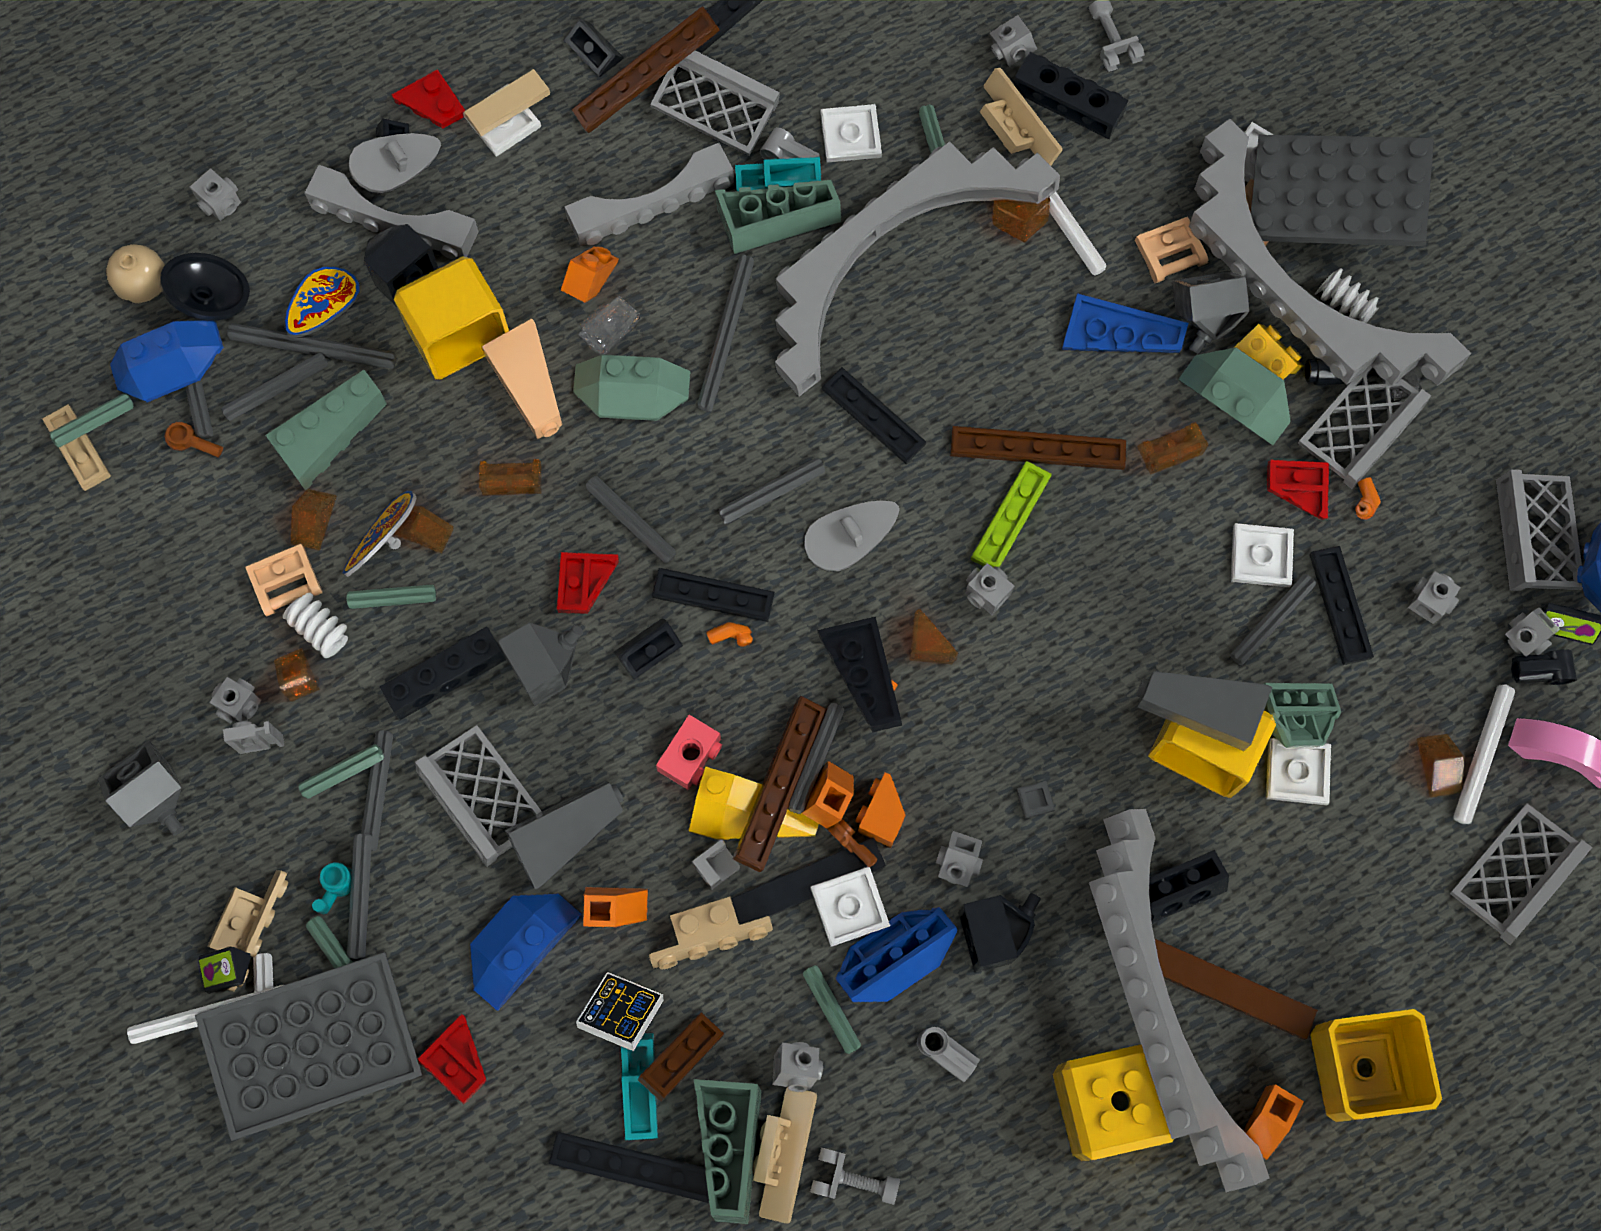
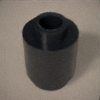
M1314 356L1313 359L1306 360L1305 379L1307 382H1313L1314 385L1344 384L1341 379L1332 374L1330 367L1320 358Z

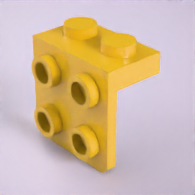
M1258 324L1235 346L1283 380L1290 374H1296L1303 367V364L1299 361L1302 356L1291 345L1286 348L1280 342L1282 335L1272 325L1266 327L1265 325Z

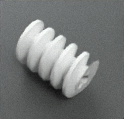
M1343 269L1336 270L1324 281L1315 295L1323 291L1321 301L1325 302L1332 298L1331 308L1334 309L1341 305L1339 310L1341 314L1345 315L1350 312L1349 317L1367 323L1379 309L1376 307L1379 298L1375 297L1368 301L1367 297L1370 292L1368 289L1359 294L1358 290L1361 284L1358 282L1353 286H1349L1352 276L1349 275L1341 279L1340 276Z
M311 592L306 593L287 607L283 614V619H287V623L291 627H295L298 634L304 635V639L307 642L312 643L316 650H320L324 658H329L335 655L348 641V636L343 635L347 626L340 624L335 627L339 620L338 617L332 616L327 620L330 610L324 608L319 611L322 603L319 600L311 603L313 594Z

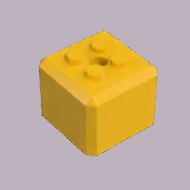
M462 256L398 289L394 297L405 327L435 380L443 379L485 357L482 346L509 331L503 309L472 258Z
M1264 711L1252 744L1245 751H1242L1166 719L1148 757L1223 797L1232 798L1249 783L1276 723L1273 716Z
M1416 1009L1335 1019L1316 1025L1310 1036L1325 1112L1335 1122L1436 1109L1442 1101L1425 1016ZM1360 1059H1366L1370 1062L1372 1072L1369 1077H1363L1358 1073L1357 1063Z
M1142 1045L1069 1060L1059 1064L1055 1069L1053 1079L1071 1152L1076 1158L1081 1161H1090L1173 1142L1174 1139L1171 1138ZM1117 1091L1125 1093L1128 1097L1129 1104L1124 1111L1116 1110L1111 1103V1098Z

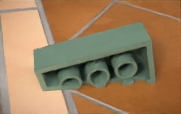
M831 180L794 183L792 187H779V184L768 185V189L758 190L742 187L739 188V191L725 192V189L715 190L717 210L734 254L841 222L840 200Z
M362 370L265 436L304 490L307 491L313 484L312 481L331 465L330 462L338 453L347 448L352 438L359 431H362L387 403L381 391L366 371Z

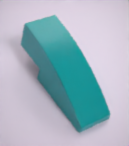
M820 157L763 160V164L735 165L736 191H739V188L742 187L758 190L768 189V185L779 184V187H792L794 183L821 181Z
M645 1033L634 1051L621 1046L625 1140L658 1138L657 1098L638 1081L639 1076L655 1061L654 1033Z

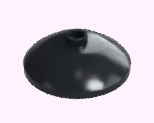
M187 253L176 256L166 263L160 276V288L166 300L177 310L193 318L201 320L231 318L245 308L249 299L250 288L244 274L229 261L215 255Z

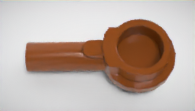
M172 423L165 432V441L174 450L182 451L193 447L218 458L223 451L222 446L195 436L194 430L187 423Z
M843 819L827 829L851 853L854 852L868 867L873 866L877 862L876 856L865 845H859L852 837L855 831Z

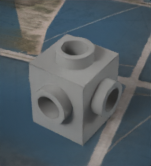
M1018 15L990 32L994 43L990 47L998 60L1003 58L1009 67L1024 59L1029 52L1037 50L1030 30Z
M211 168L190 186L198 201V207L207 216L213 214L220 221L226 216L231 215L241 203L236 194L238 191L236 185L227 177L222 179Z
M987 563L981 570L975 568L968 576L966 582L969 584L965 593L968 595L967 598L971 604L979 609L984 608L993 616L1011 596L1015 586L1007 580L1008 577L1004 571L996 566L993 568Z
M1434 571L1427 579L1422 576L1412 590L1416 595L1408 608L1434 624L1445 612L1450 614L1459 601L1455 596L1461 587L1456 585L1449 576Z
M1539 607L1527 616L1522 612L1509 623L1512 629L1505 635L1509 638L1508 644L1518 654L1523 653L1527 657L1533 652L1539 655L1551 646L1552 643L1548 639L1560 629Z
M227 677L223 683L221 682L215 687L209 703L217 709L215 715L231 724L233 720L243 722L252 718L258 709L261 699L253 693L255 687L241 678L235 682Z
M953 831L948 846L941 845L936 863L941 865L938 877L950 883L968 887L971 876L978 877L983 859L978 858L982 840Z
M782 1042L774 1054L772 1085L788 1087L789 1090L794 1092L810 1090L814 1083L821 1079L823 1072V1061L819 1060V1048L809 1047L804 1042L792 1044Z

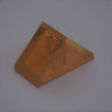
M1050 196L1038 204L1008 199L994 200L993 225L1025 243L1047 223Z
M307 489L294 503L291 521L290 543L292 545L302 544L305 548L320 551L337 498L336 495Z
M414 506L406 520L393 535L442 554L454 530V526L424 507Z
M919 608L915 612L913 619L910 660L952 665L957 660L959 653Z
M303 648L274 660L279 688L291 702L320 690Z
M1442 734L1417 738L1430 798L1460 794L1462 791L1464 755L1449 735Z

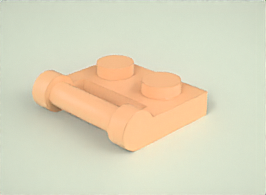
M1188 217L1136 237L1135 242L1149 268L1154 283L1164 281L1166 276L1197 265L1200 267L1208 263V256L1201 241L1194 236L1189 228L1190 220ZM1189 248L1193 253L1163 266L1159 262L1160 259Z
M302 544L245 567L266 617L275 614L276 609L291 604L306 593L311 592L314 597L323 593ZM301 578H306L307 584L269 599L268 592Z

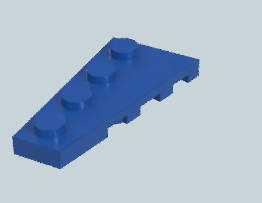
M1077 294L1062 350L1180 353L1188 323Z

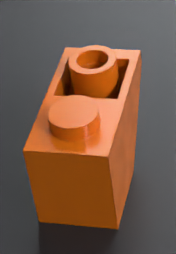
M595 246L570 260L561 291L584 303L597 296L618 263L619 258L611 255V252L606 248Z
M827 761L802 814L827 829L841 821L854 794V776Z
M885 772L881 780L878 778L874 780L869 791V795L873 796L869 807L862 806L855 822L860 824L858 833L874 838L875 841L891 848L906 815L892 777Z
M585 887L583 926L618 927L647 921L648 889Z
M1276 1084L1265 1087L1244 1129V1132L1259 1146L1262 1157L1265 1160H1268L1290 1131L1304 1103L1303 1100Z

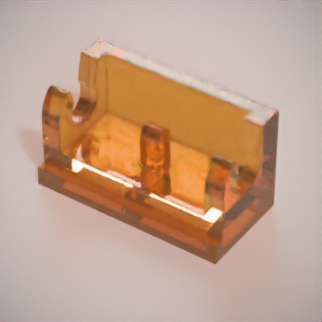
M1194 422L1184 429L1152 441H1144L1137 448L1151 475L1203 455L1209 444L1197 423Z
M533 459V463L488 464L486 461H480V490L483 496L542 494V463L539 459Z

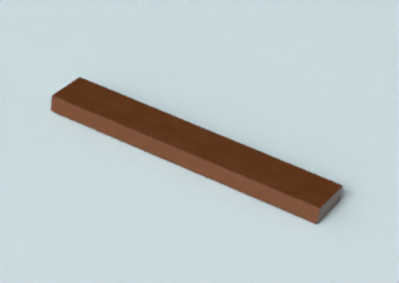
M703 6L700 7L571 110L585 131L588 133L592 132L720 31L719 27Z
M953 426L950 456L1124 470L1126 464V440Z
M803 696L796 700L732 858L758 872H762L765 868L788 810L790 800L827 711L826 708Z
M1155 939L1164 979L1300 1039L1307 1040L1318 1010Z

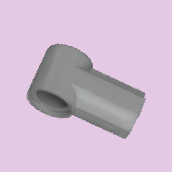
M778 127L773 129L760 149V155L765 160L819 157L820 155L796 142L788 131Z
M939 1027L924 1029L918 1035L917 1046L919 1051L933 1059L963 1083L972 1074L980 1059L950 1038ZM929 1033H935L940 1038V1047L936 1051H931L926 1047L925 1039Z

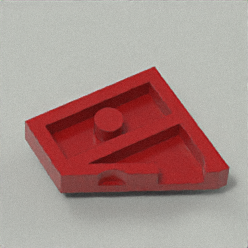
M438 69L391 94L396 104L405 105L412 109L415 114L422 118L430 119L433 124L443 129L464 117L465 109Z
M1285 460L1268 461L1267 491L1320 520L1328 518L1329 463Z
M561 552L557 599L558 613L588 614L618 565V554Z
M461 1014L418 1058V1062L464 1105L485 1084L486 1077L467 1025V1020Z

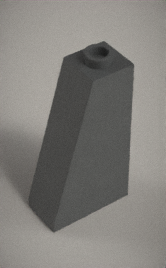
M1154 671L1148 680L1143 678L1138 687L1136 696L1141 698L1137 707L1245 751L1252 744L1272 687L1266 684Z
M604 780L505 830L520 864L535 890L544 885L623 811L620 802L624 800L616 784L611 786L609 782Z

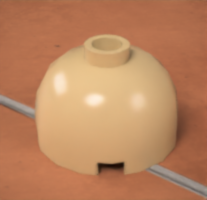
M126 245L116 250L109 258L106 268L107 280L121 299L130 300L132 303L147 302L161 293L160 276L165 264L156 252L146 246Z

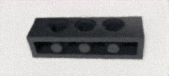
M1029 52L1013 82L1024 98L1107 139H1110L1128 103V100L1119 93L1111 92L1099 86L1095 81L1074 74L1072 70L1060 67L1050 62L1046 57Z
M486 626L381 685L380 689L399 720H402L506 661V658Z
M1215 850L1149 877L1152 923L1227 892L1229 874Z

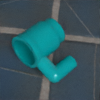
M330 863L322 869L320 883L326 892L322 899H317L313 902L312 908L322 915L327 914L337 897L346 896L351 892L352 870L341 863Z

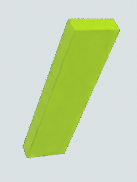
M1028 461L1025 462L971 556L972 561L982 566L988 563L993 568L995 566L1000 568L1050 480L1051 473Z

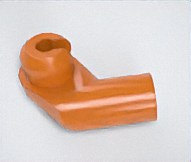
M1371 477L1362 479L1357 483L1363 497L1356 505L1355 511L1356 515L1361 519L1371 518L1381 502Z
M727 622L707 631V637L712 645L728 638L736 639L737 644L741 647L750 645L753 641L750 635L752 631L748 626Z

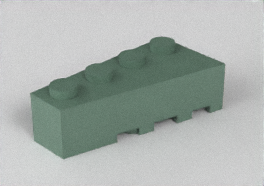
M694 1079L711 1216L717 1222L748 1224L762 1092L758 1084Z

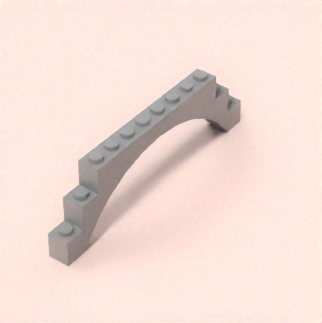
M1231 119L1205 136L1200 153L1204 160L1212 165L1199 174L1194 190L1203 201L1207 202L1194 211L1189 228L1196 238L1201 239L1211 249L1215 257L1221 259L1230 268L1231 272L1246 277L1247 286L1252 294L1260 298L1270 308L1272 314L1280 318L1290 328L1292 334L1300 338L1310 348L1315 357L1323 360L1330 367L1335 377L1341 379L1347 385L1372 365L1381 378L1386 379L1393 385L1417 366L1427 379L1432 380L1438 386L1463 366L1471 352L1451 333H1407L1375 327L1341 314L1315 299L1293 281L1268 252L1254 226L1245 193L1244 165L1249 137Z
M950 141L943 147L934 149L929 158L923 163L914 165L904 178L891 183L886 192L880 197L871 199L857 215L849 216L842 227L835 232L828 233L814 249L806 250L791 267L787 266L780 271L776 278L777 289L792 307L784 308L778 314L775 322L777 331L792 348H787L778 355L775 361L777 373L799 397L821 380L820 342L828 308L838 285L849 269L878 238L906 220L935 208L962 202L1001 200L1038 206L1059 189L1060 175L1038 153L1030 159H1023L1015 169L994 147L986 153H980L973 160L972 164Z
M1129 809L1103 819L1111 845L1098 849L1096 852L1105 877L1091 881L1089 885L1171 1138L1175 1139L1189 1135L1199 1166L1216 1162L1225 1192L1253 1186L1270 1179L1259 1146L1234 1122L1215 1096L1198 1067L1170 1001L1158 959L1151 921L1149 875L1156 838L1146 809Z

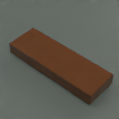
M701 1012L639 1076L638 1081L662 1102L716 1045L724 1033Z

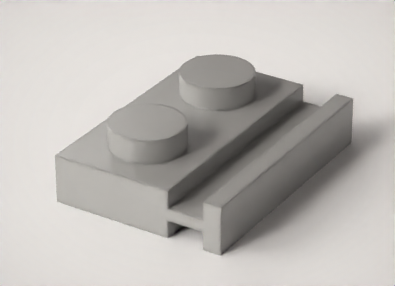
M249 721L234 723L232 725L233 728L223 729L224 742L239 754L271 749L270 744L275 743L279 747L284 746L283 734L269 721L264 722V727H257Z

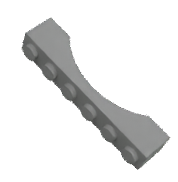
M720 143L693 153L688 164L679 175L658 190L628 199H603L589 196L564 206L567 220L580 247L586 244L595 245L603 237L610 234H621L628 227L637 223H647L658 214L674 212L680 205L689 201L698 202L706 194L715 190H726L734 183L733 168Z
M318 165L305 191L311 208L318 213L326 214L329 212L335 214L344 222H358L372 232L408 224L432 249L440 251L442 255L449 259H456L462 256L467 257L479 232L474 218L451 210L420 216L402 215L384 210L362 197L350 184L344 173Z

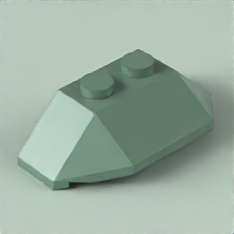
M1236 347L1196 355L1178 379L1271 445L1275 444L1291 422L1284 380Z
M600 355L576 364L573 393L599 418L657 421L689 399L690 371L662 358Z
M1264 683L1272 687L1264 711L1273 716L1276 723L1272 735L1286 748L1320 747L1325 745L1335 720L1341 714L1333 684Z

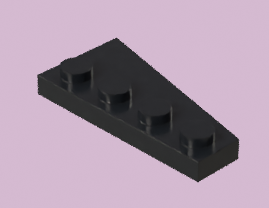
M876 616L817 630L823 645L872 733L902 726Z

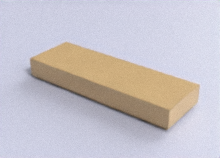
M533 69L464 111L465 117L481 137L550 95V90Z
M68 404L42 419L49 432L76 419L77 416ZM87 434L59 447L84 491L111 477Z

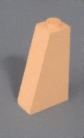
M530 319L483 345L482 348L491 367L534 435L539 439L543 436L550 437L559 430V427L562 426V421L536 324L533 319Z

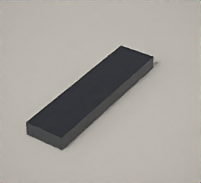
M843 367L822 386V390L905 464L926 445V441Z
M1336 546L1312 551L1309 555L1342 664L1347 665L1371 660L1374 658L1341 547Z
M659 568L652 598L769 622L775 592Z

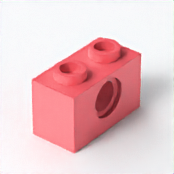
M689 714L656 764L657 771L687 790L690 789L692 784L697 786L702 780L705 770L703 768L709 758L714 760L722 748V744L719 743L721 740L720 733ZM688 748H696L700 754L695 760H687L683 757L684 751Z

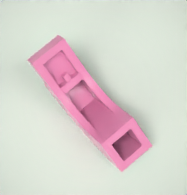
M1516 719L1508 746L1522 758L1550 761L1567 766L1581 773L1596 787L1601 788V740L1579 730L1551 722Z

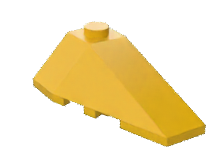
M705 767L695 800L689 832L716 840L740 839L762 784ZM787 810L777 837L816 836L819 824L802 813L796 814Z

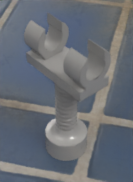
M1094 1L1089 6V11L1094 20L1100 19L1111 43L1102 47L1100 58L1103 60L1107 72L1118 69L1116 65L1120 63L1117 55L1128 52V56L1133 64L1143 61L1141 57L1145 56L1144 49L1138 42L1137 36L1121 40L1110 16L1113 11L1110 1Z
M821 1148L818 1160L837 1166L832 1185L813 1180L811 1193L835 1199L838 1185L843 1183L844 1185L859 1187V1189L862 1188V1190L878 1192L882 1198L881 1202L895 1204L900 1183L899 1178L887 1176L884 1181L873 1180V1178L870 1179L869 1177L867 1179L866 1176L864 1178V1176L861 1177V1175L858 1176V1174L848 1173L847 1171L845 1173L842 1168L846 1154Z

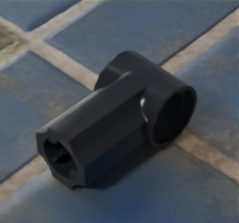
M1561 649L1547 652L1544 655L1515 656L1512 658L1511 672L1512 678H1514L1516 683L1548 682L1550 685H1563L1577 681L1572 650Z

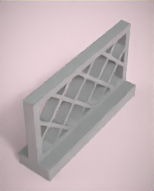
M693 51L666 73L650 105L652 108L750 156L772 112L775 111L779 103L780 92L697 51ZM680 67L688 71L691 80L676 84L674 74L677 68ZM670 81H672L673 86L668 87ZM705 81L713 83L716 92L701 97L697 84ZM693 85L697 98L682 103L678 90ZM675 91L679 104L670 107L659 103L664 94ZM731 93L737 95L741 105L726 109L722 96ZM718 98L722 111L707 115L703 102ZM700 104L703 116L696 119L687 117L684 108ZM757 105L766 110L762 118L750 121L747 108ZM743 110L747 123L732 127L728 114ZM724 116L728 129L719 132L713 130L709 120ZM758 125L757 128H756V130H755V132H754L753 126ZM749 128L752 138L749 144L745 146L736 141L734 132Z
M1372 365L1352 380L1298 442L1300 446L1318 460L1329 463V468L1344 479L1343 483L1351 489L1356 486L1431 398V395L1425 390L1421 389L1419 392L1402 378L1393 385L1386 379H1383L1384 384L1368 385L1367 374L1374 368ZM1362 380L1363 385H1362V386H1357V385L1360 383V381ZM1400 388L1409 395L1404 402L1391 403L1390 389ZM1384 390L1386 403L1370 404L1369 391ZM1364 391L1365 405L1349 406L1348 395L1351 392ZM1344 401V406L1338 407ZM1392 408H1398L1394 413H1392ZM1387 409L1388 420L1386 423L1373 424L1371 410ZM1366 410L1368 424L1352 425L1350 412ZM1345 412L1347 426L1331 427L1330 415L1332 413ZM1325 422L1326 427H1325V428H1320V427L1323 425V423ZM1373 429H1379V431L1374 435ZM1368 430L1370 441L1367 444L1354 445L1352 431ZM1348 432L1349 445L1333 447L1332 433ZM1327 433L1328 447L1317 448L1308 440L1314 434ZM1356 450H1361V451L1358 453V455L1355 456V451H1356ZM1350 451L1351 463L1344 469L1335 462L1334 452Z
M1510 470L1496 479L1510 591H1522L1525 588L1583 589L1582 583L1577 581L1578 568L1582 565L1570 476L1522 474V470ZM1524 483H1530L1538 491L1533 498L1525 492ZM1551 484H1561L1562 497L1559 500L1547 489ZM1541 495L1553 505L1548 513L1536 503ZM1530 508L1542 519L1536 526L1528 520L1527 511ZM1556 510L1565 516L1566 524L1563 527L1551 517ZM1545 523L1557 533L1551 541L1539 530ZM1533 536L1545 546L1540 554L1532 548L1531 539ZM1560 537L1569 544L1570 551L1567 555L1555 545ZM1548 551L1561 561L1555 569L1543 558ZM1537 564L1549 574L1545 580H1536L1535 566ZM1564 565L1573 572L1574 581H1567L1558 573Z
M477 725L429 757L425 755L415 762L418 775L486 867L495 862L498 856L512 847L509 840L500 846L496 844L491 837L493 826L509 829L517 825L519 809L532 811L534 815L542 812ZM476 736L482 744L481 755L463 752L465 742ZM460 746L459 752L453 751ZM485 749H486V751L489 753L490 756H484V754H485ZM445 755L458 757L455 772L442 770L436 761ZM462 758L479 761L477 775L459 773ZM483 761L498 765L500 768L498 779L480 776ZM503 773H504V775L507 777L508 780H503V779H502ZM448 777L454 778L453 784L450 782ZM458 778L475 781L473 796L459 794L456 790ZM479 782L497 784L495 799L477 797ZM501 785L516 789L518 792L516 803L498 800ZM521 797H522V799L525 801L526 804L520 803ZM465 801H471V807ZM475 802L493 805L491 820L476 817L473 813ZM497 806L515 808L512 823L494 821ZM483 825H488V826H489V831H488V832H487V830L485 829V827H484Z
M1527 803L1450 894L1501 934L1500 938L1511 945L1593 847L1583 840L1578 842ZM1526 814L1538 823L1539 832H1522L1521 820ZM1516 827L1517 834H1510ZM1557 837L1568 846L1563 852L1549 853L1546 838ZM1540 838L1543 853L1526 854L1524 839ZM1518 839L1520 855H1504L1502 842L1504 840ZM1497 849L1498 856H1491ZM1557 858L1551 865L1550 859ZM1544 859L1546 869L1544 875H1530L1527 860ZM1522 860L1524 876H1507L1505 861ZM1499 861L1502 877L1485 878L1484 863ZM1477 872H1479V878H1472ZM1525 881L1527 895L1525 897L1511 898L1509 882ZM1531 881H1538L1532 888ZM1503 882L1505 898L1488 899L1486 883ZM1480 883L1483 899L1471 900L1461 890L1467 884ZM1512 903H1519L1513 910ZM1489 904H1506L1508 917L1503 923L1491 915Z

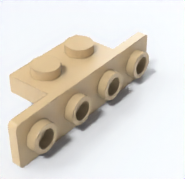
M1000 67L995 68L984 84V89L994 102L985 104L980 111L981 115L1011 154L1030 148L1034 154L1038 153L1051 166L1062 152V147Z
M276 870L264 898L234 888L207 947L220 950L231 946L250 953L251 957H255L262 944V940L259 939L263 927H269L275 915V910L272 909L277 897L281 898L287 888L288 881L285 880L287 873ZM247 969L244 982H245V980H246V978H247V976H248L249 969ZM237 986L228 988L227 990L235 992Z
M727 897L670 915L679 945L651 953L649 958L653 968L669 969L678 964L677 961L686 958L696 960L705 957L708 951L717 948L728 950L737 946L739 941L748 938L752 941L762 939L768 935V932L773 930L770 917L766 916L739 925L731 898Z
M787 1087L780 1117L767 1115L766 1122L761 1127L760 1140L762 1142L760 1152L753 1163V1173L755 1174L753 1181L765 1184L759 1212L761 1218L787 1224L791 1222L817 1100L815 1092H794Z

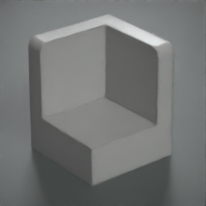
M722 839L692 861L694 868L711 890L740 869V865L732 859L733 856L726 848V844Z

